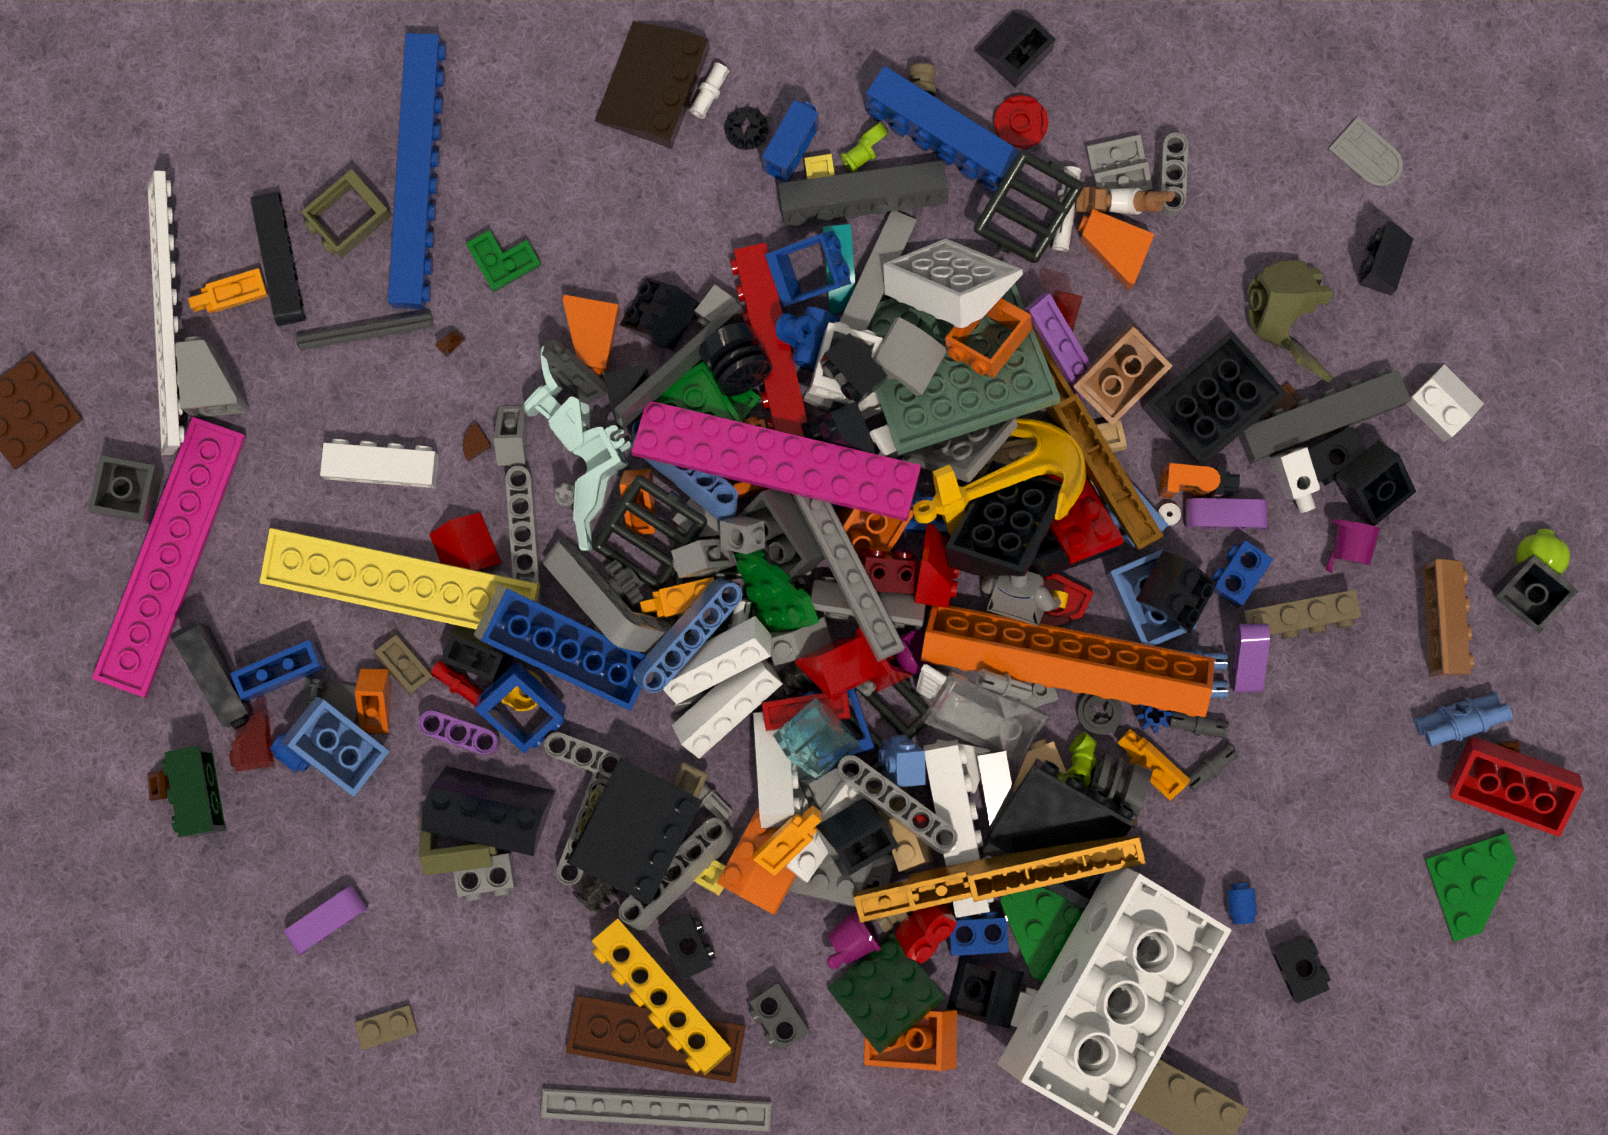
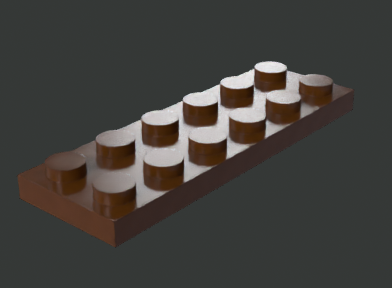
M581 995L576 996L566 1053L736 1083L746 1025L705 1018L731 1048V1053L709 1073L704 1075L701 1071L695 1073L685 1061L688 1056L682 1049L676 1051L666 1039L669 1034L663 1027L658 1030L647 1017L651 1013L646 1007L641 1006L639 1008L637 1005ZM677 1013L671 1016L669 1022L674 1027H681L685 1024L686 1018L684 1015ZM694 1035L689 1039L688 1044L693 1049H700L704 1046L705 1040L702 1036Z

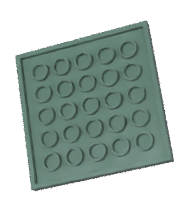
M1014 283L1001 298L1024 311V304ZM891 298L879 303L867 329L884 340L894 320L900 317L926 332L946 348L945 337L953 329L954 325ZM985 315L963 344L991 359L1013 330ZM1033 327L994 379L986 374L980 375L976 373L970 365L963 361H955L946 352L922 395L915 396L897 379L889 380L888 378L875 390L898 455L1061 403V397ZM863 347L870 355L871 349Z

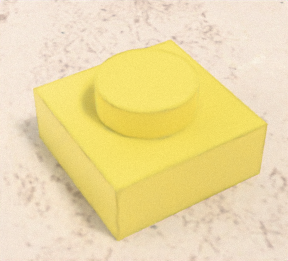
M832 154L804 158L807 179L835 175Z
M714 860L711 866L705 869L694 882L719 896L724 887L717 884V881L726 866Z

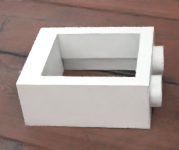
M829 322L824 331L808 393L847 405L853 403L854 400H849L844 396L840 389L841 386L836 380L822 376L823 370L820 361L824 353L829 350L832 338L841 340L850 333L862 347L871 349L870 356L872 358L881 345L883 338L878 337L869 330L857 331L850 329L845 323ZM868 397L858 404L859 408L863 409Z

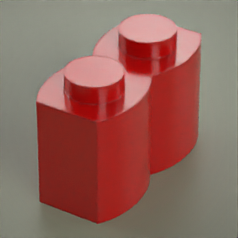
M947 904L915 910L913 915L906 918L899 925L895 932V937L906 957L921 964L935 953L940 942L951 935L957 925V921Z

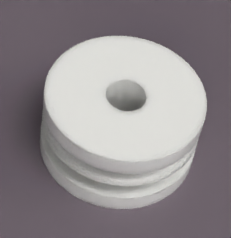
M1166 503L1158 510L1159 515L1169 526L1175 525L1180 520L1181 511L1173 503Z

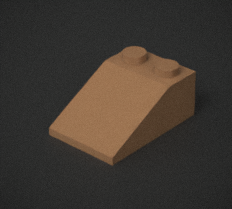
M1129 323L1108 344L1073 387L1113 426L1173 365Z

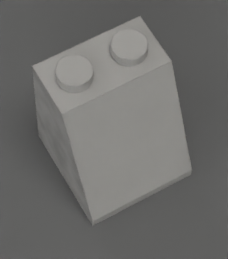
M186 337L184 339L185 342H176L181 410L195 418L250 413L247 402L219 352L205 340H202L201 337Z

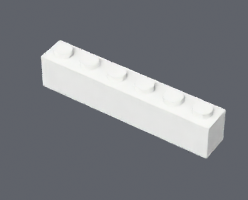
M958 739L924 745L926 766L936 815L951 825L958 835L955 849L950 853L944 854L946 866L986 859V857L980 858L978 848L984 847L981 830L975 831L973 820L978 819L975 802H969L968 792L973 791L970 774L964 775L962 765L968 764L965 747H959ZM947 832L940 833L942 846L950 845L953 841L952 836ZM973 897L954 901L955 916L958 918L990 912L989 903L994 902V898L977 902L973 901Z

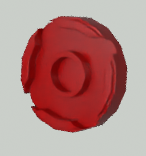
M1017 95L1009 97L998 107L995 112L993 125L995 134L1018 150L1030 149L1041 142L1046 135L1049 121L1047 111L1036 99L1030 96Z

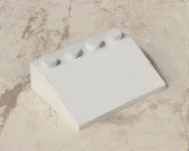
M946 238L883 264L885 295L896 299L898 302L913 306L916 310L929 313L937 319L945 320L959 328L967 327L970 323L982 319L1023 275L1022 269Z

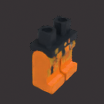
M1169 463L1161 469L1159 497L1171 498L1179 491L1190 492L1196 497H1203L1207 495V498H1219L1223 495L1232 496L1234 492L1239 491L1240 474L1226 473L1225 466L1212 468Z

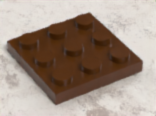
M34 354L29 355L0 377V451L13 469L17 470L83 420Z

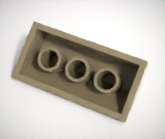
M1161 1059L1158 1060L1131 1108L1133 1111L1177 1135H1236L1249 1110L1244 1105Z

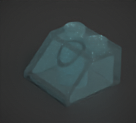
M814 698L809 704L805 705L800 712L773 734L786 757L816 780L820 779L860 744L832 710L817 698Z

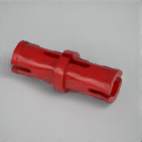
M440 660L430 672L433 677L448 686L451 693L459 694L473 704V706H476L478 696L484 692L467 680V676L464 673L459 674Z

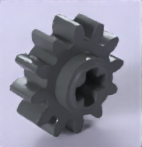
M614 560L604 567L605 572L609 576V579L606 581L607 584L622 600L625 599L628 606L634 608L643 601L644 598L639 590L642 584L629 566L623 569L620 562Z

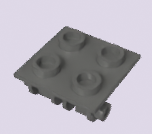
M306 678L300 716L312 701L319 697L356 724L358 713L355 698L356 686Z

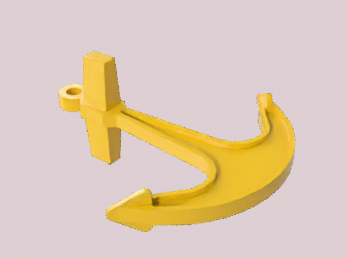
M1016 418L1018 427L1009 437L1016 436L1034 441L1037 444L1034 451L964 487L958 486L954 470L950 465L932 471L936 494L932 501L922 500L913 506L915 520L919 523H929L936 518L937 514H940L943 517L948 533L952 536L965 512L964 507H966L970 500L1043 474H1054L1063 479L1055 513V520H1060L1068 515L1070 508L1080 496L1085 485L1086 466L1082 450L1071 435L1057 426L1033 419Z

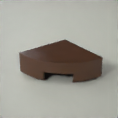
M453 331L442 338L435 346L445 357H448L465 340V337L459 331Z
M477 423L468 429L463 440V452L468 462L492 447Z

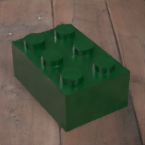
M193 746L164 752L165 759L162 760L164 775L169 778L170 787L167 788V798L174 808L175 816H172L174 832H178V837H197L226 831L212 747Z

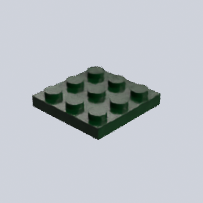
M893 933L881 942L882 949L880 951H873L864 956L827 988L879 1054L946 998L920 965L906 957Z

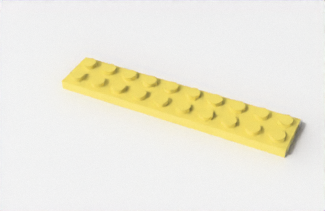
M276 528L269 529L259 582L270 586L477 629L498 584L536 602L540 589V584Z

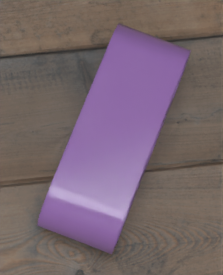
M1186 499V528L1192 529V526H1202V529L1230 527V530H1248L1251 527H1258V530H1266L1267 500Z
M1238 624L1232 665V675L1235 678V685H1232L1233 692L1263 691L1270 646L1268 624Z
M431 710L426 711L419 718V729L427 736L483 755H492L500 747V737L492 730ZM436 716L440 721V726L436 731L431 732L427 728V721L429 718ZM463 725L466 728V736L463 740L457 741L453 735L454 729L457 726ZM489 734L493 738V745L490 749L483 750L480 747V739L482 736Z
M352 885L292 924L283 932L300 956L307 952V949L314 944L317 945L329 937L330 933L338 928L341 929L354 920L355 916L361 912H366L368 908Z

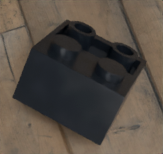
M1013 11L976 49V52L1016 88L1053 50L1056 39L1036 20Z
M1387 221L1382 228L1378 227L1375 234H1371L1366 250L1370 251L1366 260L1361 262L1357 276L1361 277L1359 285L1391 296L1397 290L1414 238L1391 221Z
M646 277L644 283L639 287L631 306L626 310L620 326L659 347L674 351L692 319L695 309L700 303L677 286Z
M1162 551L1136 601L1155 615L1191 633L1205 605L1212 596L1217 583L1188 559Z
M456 625L449 637L440 661L495 682L501 676L509 654L473 636L476 629Z
M864 798L815 826L819 837L842 877L852 875L899 847L886 822Z

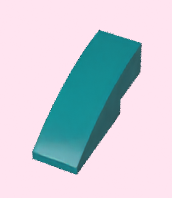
M851 224L823 226V233L834 231L835 236L840 240L843 260L850 269L851 284L828 292L829 309L833 315L844 313L856 287ZM825 256L827 284H830L834 280Z

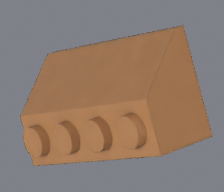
M1435 559L1422 565L1430 677L1470 675V669L1474 667V657L1472 652H1469L1468 643L1472 639V629L1470 624H1467L1466 615L1470 611L1469 597L1465 596L1464 587L1468 582L1467 569L1463 568V561Z

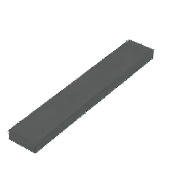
M736 301L730 304L614 408L617 423L624 429L644 411V408L651 401L654 402L702 359L699 354L700 346L712 333L724 326L743 322L742 307Z

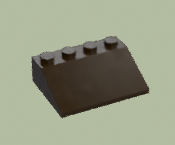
M633 21L595 122L672 149L709 53V40L684 30Z

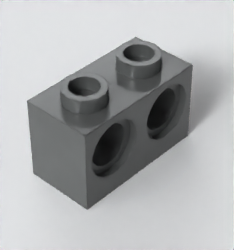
M779 982L749 1001L752 1007L748 1011L757 1024L762 1021L767 1029L764 1036L772 1048L778 1046L780 1051H782L810 1032V1029ZM770 997L776 1000L778 1008L775 1012L766 1013L763 1011L761 1002L765 998ZM782 1022L790 1023L793 1027L792 1035L786 1038L781 1037L777 1032V1026Z

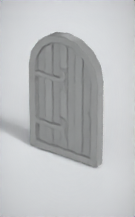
M1359 117L1341 133V136L1328 149L1358 174L1362 180L1373 186L1384 187L1391 185L1402 173L1403 162L1398 151Z

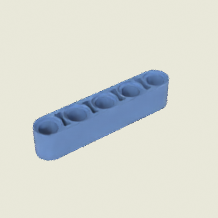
M641 419L635 421L632 426V448ZM643 458L716 519L725 520L736 515L738 493L724 478Z
M718 578L711 582L635 668L633 679L636 685L650 693H658L663 690L740 603L742 599L741 588L737 584L723 578ZM728 587V595L722 599V592ZM710 608L709 617L703 620V613L706 609ZM691 629L690 638L684 641L685 633ZM669 651H672L673 655L671 660L665 662L666 654ZM651 672H654L653 680L646 684V677Z

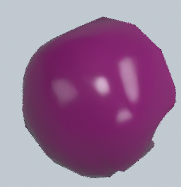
M915 629L900 636L905 649L895 654L897 663L905 671L918 674L921 672L924 664L930 667L933 666L929 662L921 661L925 635L921 631Z

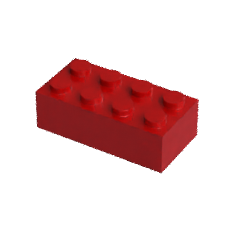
M1474 736L1469 737L1448 782L1450 798L1558 837L1561 836L1584 790L1580 774Z

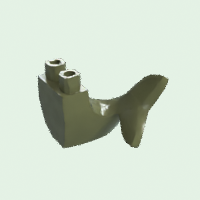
M1280 261L1262 269L1251 281L1247 290V294H1250V306L1252 310H1247L1254 334L1264 341L1290 351L1298 364L1310 369L1317 376L1330 383L1333 378L1309 351L1291 339L1289 330L1297 318L1304 314L1315 312L1317 305H1328L1333 294L1332 289L1329 285L1320 286L1322 281L1320 270L1318 268H1308L1304 261Z

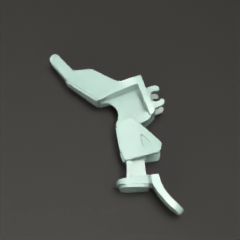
M543 345L541 348V364L547 385L538 387L525 401L524 411L530 417L542 413L549 419L548 422L551 430L570 452L582 457L586 462V474L575 481L573 521H575L579 548L588 552L592 550L593 543L591 521L604 506L610 478L629 466L623 452L628 450L632 443L630 441L625 443L624 438H620L617 441L618 436L624 434L625 430L619 429L616 425L608 428L596 427L591 429L590 407L588 404L580 402L575 397H569L561 405L555 399L564 389L557 377L549 370L550 365L547 359L542 356Z

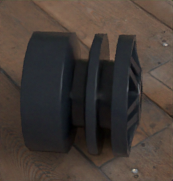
M744 322L733 323L715 331L705 339L699 349V354L709 372H712V377L721 394L727 397L738 396L756 388L767 379L773 369L772 363L764 349L759 347L760 343L751 326Z

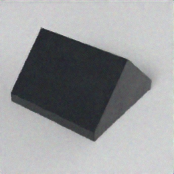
M638 365L603 374L615 420L614 408L650 377L646 366ZM617 423L618 428H619V429H623V428Z

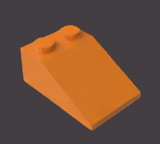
M932 1009L880 1054L865 1037L864 1065L934 1071L956 1069L957 1010Z

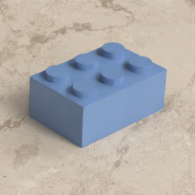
M1163 549L1112 570L1107 574L1135 641L1152 646H1157L1187 633L1183 629L1150 612L1136 601Z
M319 697L312 701L280 741L353 797L390 752Z

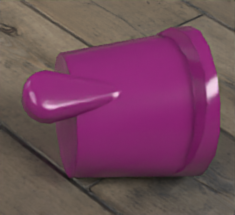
M1331 519V524L1336 526L1335 545L1325 568L1326 571L1332 572L1335 559L1361 565H1370L1381 528L1358 522Z
M857 909L827 933L832 946L837 952L830 955L827 959V964L831 969H837L843 962L849 964L873 951L878 952L882 949L881 943L867 921L860 923Z

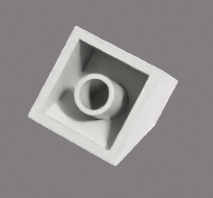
M1445 364L1410 397L1411 401L1406 404L1443 442L1452 438L1484 405Z

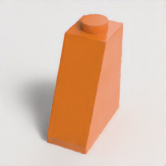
M1093 209L1090 217L1084 215L1078 231L1083 233L1080 241L1125 288L1131 290L1155 234Z
M563 295V304L576 356L598 377H600L601 373H608L620 314L619 305Z

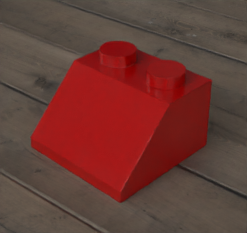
M927 524L914 603L948 608L950 597L956 598L958 581L953 580V578L958 579L959 570L948 566L945 549L948 540L933 524Z

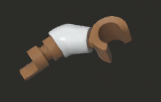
M1084 187L1077 198L1076 209L1077 212L1091 213L1094 209L1105 213L1107 207L1109 212L1126 215H1139L1146 211L1160 212L1163 209L1164 202H1172L1175 193L1172 191L1147 192L1142 191L1140 188L1110 189L1107 193V188Z

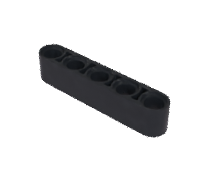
M276 191L251 197V205L275 322L279 327L306 321V315L303 316L301 307L304 305L301 290L297 289L296 280H298L296 265L292 263L291 259L293 250L290 236L287 237L285 228L288 225L285 210L282 211L280 204L283 200L280 192Z

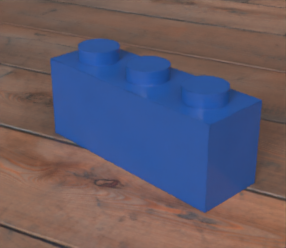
M307 640L230 674L240 699L251 701L327 667L317 643Z

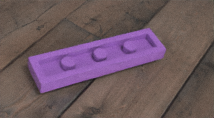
M1044 292L1029 304L1024 311L1031 314L1032 325L1073 393H1077L1080 399L1083 400L1084 397L1073 385L1089 368L1091 363L1050 293Z

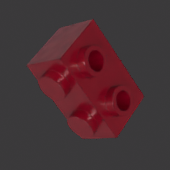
M874 546L869 547L868 550L859 549L858 557L876 591L905 594L916 593L921 561L912 551L896 549V552H885L884 548Z

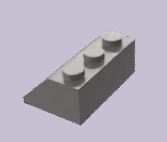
M774 489L762 491L739 514L764 520L765 548L760 549L765 554L764 560L771 566L777 565L791 578L790 584L813 570L825 559L801 510L790 493Z

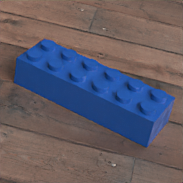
M886 66L882 68L866 92L865 109L868 110L867 114L877 122L884 120L889 123L891 130L899 136L904 137L905 134L914 139L913 143L921 150H932L938 154L937 159L939 161L943 160L945 165L950 166L954 164L961 169L960 173L969 180L978 179L984 183L983 187L991 194H994L1020 151Z
M498 584L473 636L629 711L632 710L642 689L634 682L633 673L638 664L646 657L645 654L620 648L614 645L604 634Z

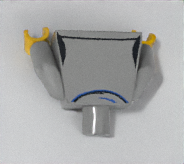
M1027 571L1025 576L985 575L981 585L984 593H992L987 611L1039 626L1044 612L1055 610L1059 607L1065 609L1069 595L1068 593L1052 590L1050 594L1044 586L1043 577Z

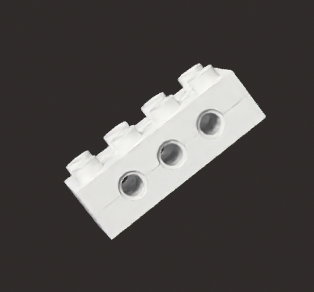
M1128 868L1106 872L997 1064L1020 1082L1107 1132L1117 1135L1232 930L1140 873ZM1142 940V944L1140 948L1137 950V947ZM1114 990L1112 997L1110 998V1000H1108L1110 994ZM1085 1042L1084 1047L1079 1051L1080 1047Z

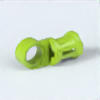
M881 121L866 131L853 149L847 153L842 152L839 155L851 173L858 172V168L868 160L873 161L876 158L871 147L889 133Z
M1082 732L1073 740L1069 747V751L1073 754L1071 760L1072 767L1067 770L1066 775L1077 776L1085 783L1084 786L1088 787L1091 783V771L1097 765L1096 757L1093 755L1097 741L1087 732Z

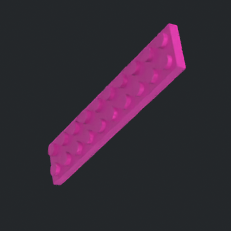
M653 401L644 408L631 451L632 455L903 521L908 520L921 471V465Z
M195 417L191 418L184 436V442L179 449L92 676L93 680L144 698L148 697L168 645L169 634L172 633L246 440L247 436Z

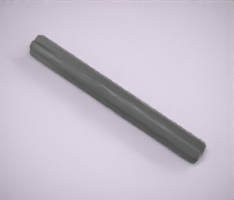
M423 312L303 333L296 336V342L300 350L426 329L433 327V317L430 312Z

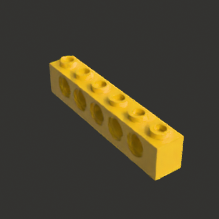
M616 919L592 940L593 947L595 948L592 951L594 956L602 965L607 962L612 967L613 971L610 972L612 977L620 986L625 983L632 991L629 994L631 999L639 1008L644 1005L651 1013L647 1016L658 1030L663 1027L668 1032L669 1036L666 1039L676 1051L682 1049L687 1054L688 1058L685 1061L695 1073L701 1071L706 1075L731 1053V1048L619 919ZM619 949H625L630 953L629 958L624 962H618L614 959V954ZM643 970L649 975L647 981L642 984L635 983L632 977L636 971ZM654 993H665L667 996L666 1002L663 1005L653 1004L651 997ZM677 1013L684 1015L686 1018L685 1024L681 1027L672 1026L669 1022L672 1015ZM694 1035H699L704 1038L705 1044L700 1049H693L688 1044L689 1039Z

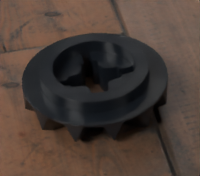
M749 106L736 108L727 117L724 125L727 140L738 149L751 150L757 148L767 137V119L759 109L756 110ZM748 117L750 126L754 127V129H749L746 138H744L743 130L738 127L744 125V121Z

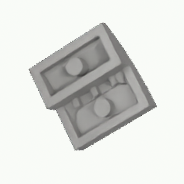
M1141 134L1085 146L1095 188H1107V193L1110 189L1140 188L1142 191L1153 189L1149 165L1145 160Z
M897 317L873 359L888 375L887 378L889 380L897 379L915 396L924 393L947 349L923 330Z

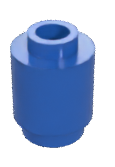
M285 732L282 733L274 741L270 751L274 753V757L294 773L300 770L305 772L310 767V764L280 742L286 735Z
M1249 883L1231 884L1232 889L1226 890L1228 916L1232 917V924L1255 923V916H1257L1255 888H1249Z

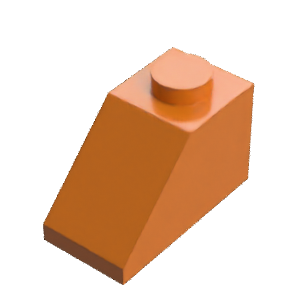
M652 469L624 471L619 484L621 498L637 475H642L654 483ZM641 488L634 502L656 515V498ZM628 510L626 511L624 517L628 529L638 535L655 534L656 529Z
M360 669L355 688L359 726L366 733L389 734L391 697L389 669Z

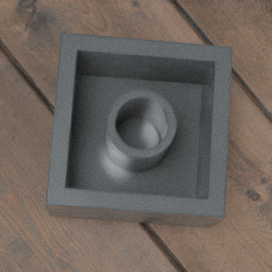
M100 455L88 510L99 515L151 524L155 514L164 470L151 464Z

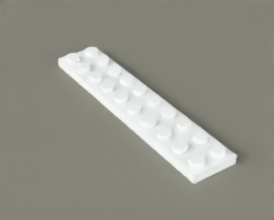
M153 171L147 188L162 456L173 455L180 448V443L184 442V428L179 426L178 421L179 415H182L183 410L180 409V398H177L179 381L178 371H176V343H174L175 333H178V317L173 316V306L177 304L176 289H171L172 278H175V262L170 261V251L174 250L173 234L168 233L169 224H172V208L167 207V199L171 196V182L166 180L165 171Z

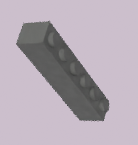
M943 160L778 183L784 226H800L804 223L828 222L833 219L856 218L869 214L880 215L890 211H909L913 208L937 207L941 204H948V185Z
M1384 369L1373 374V379L1367 382H1363L1362 378L1346 385L1348 389L1338 392L1334 388L1320 394L1321 399L1312 402L1311 398L1296 403L1295 409L1286 412L1285 408H1281L1269 413L1270 418L1260 421L1258 419L1239 435L1249 463L1257 462L1406 405L1411 399L1399 370L1389 373L1388 369Z

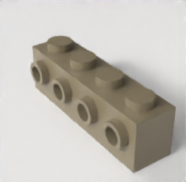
M1356 589L1246 610L1239 614L1241 624H1268L1270 636L1281 634L1282 639L1299 636L1298 631L1309 629L1310 634L1327 631L1326 626L1337 624V628L1353 626L1354 620L1362 617Z

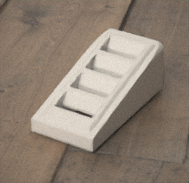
M924 664L919 675L916 690L930 701L939 704L946 689L950 690L949 679L929 665Z

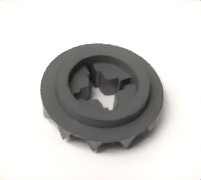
M1091 694L1084 695L1077 708L1079 722L1087 731L1097 735L1107 734L1115 730L1123 717V708L1120 700L1103 699ZM1107 702L1108 704L1105 706L1104 712L1110 720L1100 717L1093 722L1095 711L1090 704L1100 707Z

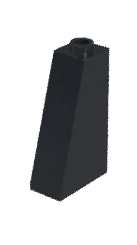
M194 621L169 634L221 725L227 728L232 726L235 730L249 723L247 718L254 715L248 702L240 699L230 674L232 670L210 627Z

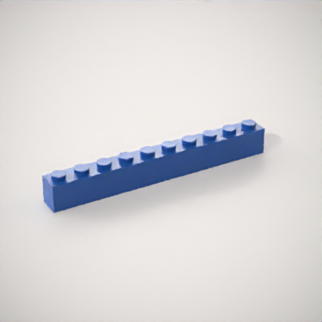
M405 34L388 303L392 308L425 309L426 302L431 300V286L427 285V275H432L433 260L429 258V248H434L435 243L434 231H430L431 221L436 220V205L432 204L433 194L438 192V178L434 177V167H439L440 153L436 150V140L440 141L442 134L441 124H437L438 114L443 113V98L439 97V88L445 85V72L441 70V61H445L447 56L446 44H442L439 34Z

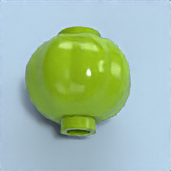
M1539 529L1537 534L1527 536L1519 543L1515 560L1518 565L1534 554L1561 576L1569 565L1570 551L1563 540L1554 536V531Z

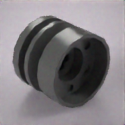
M1105 752L1092 773L1091 783L1088 788L1093 791L1095 789L1103 791L1110 797L1109 800L1118 805L1120 803L1128 805L1135 811V815L1138 817L1148 791L1152 768L1133 762L1127 773L1122 772L1124 759L1118 757L1113 768H1111L1113 756Z

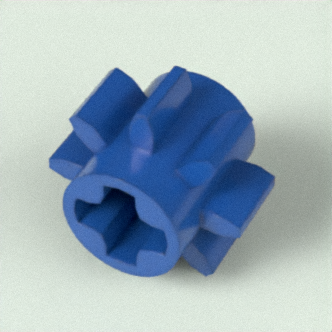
M1139 704L1143 712L1135 717L1136 719L1143 720L1142 730L1151 726L1153 733H1158V725L1165 728L1169 727L1165 719L1171 716L1172 712ZM1152 708L1155 709V712L1161 714V718L1156 719V723L1147 716V713L1152 712Z

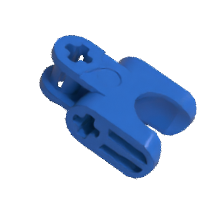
M806 307L804 315L799 318L787 313L780 315L776 322V335L780 341L795 348L792 362L814 373L824 331L829 322H839L840 319L823 309Z

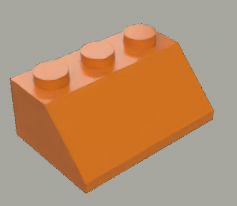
M843 506L837 517L858 555L859 549L868 550L872 546L884 548L885 552H891L914 513L910 509L908 520L903 521Z
M757 808L717 884L775 915L796 875L784 867L774 876L753 860V853L780 828H761L759 808Z

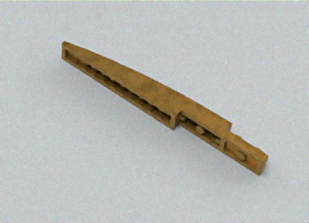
M1033 327L1061 397V403L1045 408L1055 425L1071 435L1080 446L1084 455L1088 477L1137 550L1139 551L1164 537L1080 397L1077 393H1073Z
M1139 835L1110 838L1007 854L909 874V880L853 892V898L861 923L972 897L974 902L1145 864Z

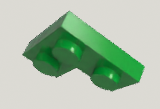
M488 230L465 243L493 292L542 266L528 240L503 253L491 231Z

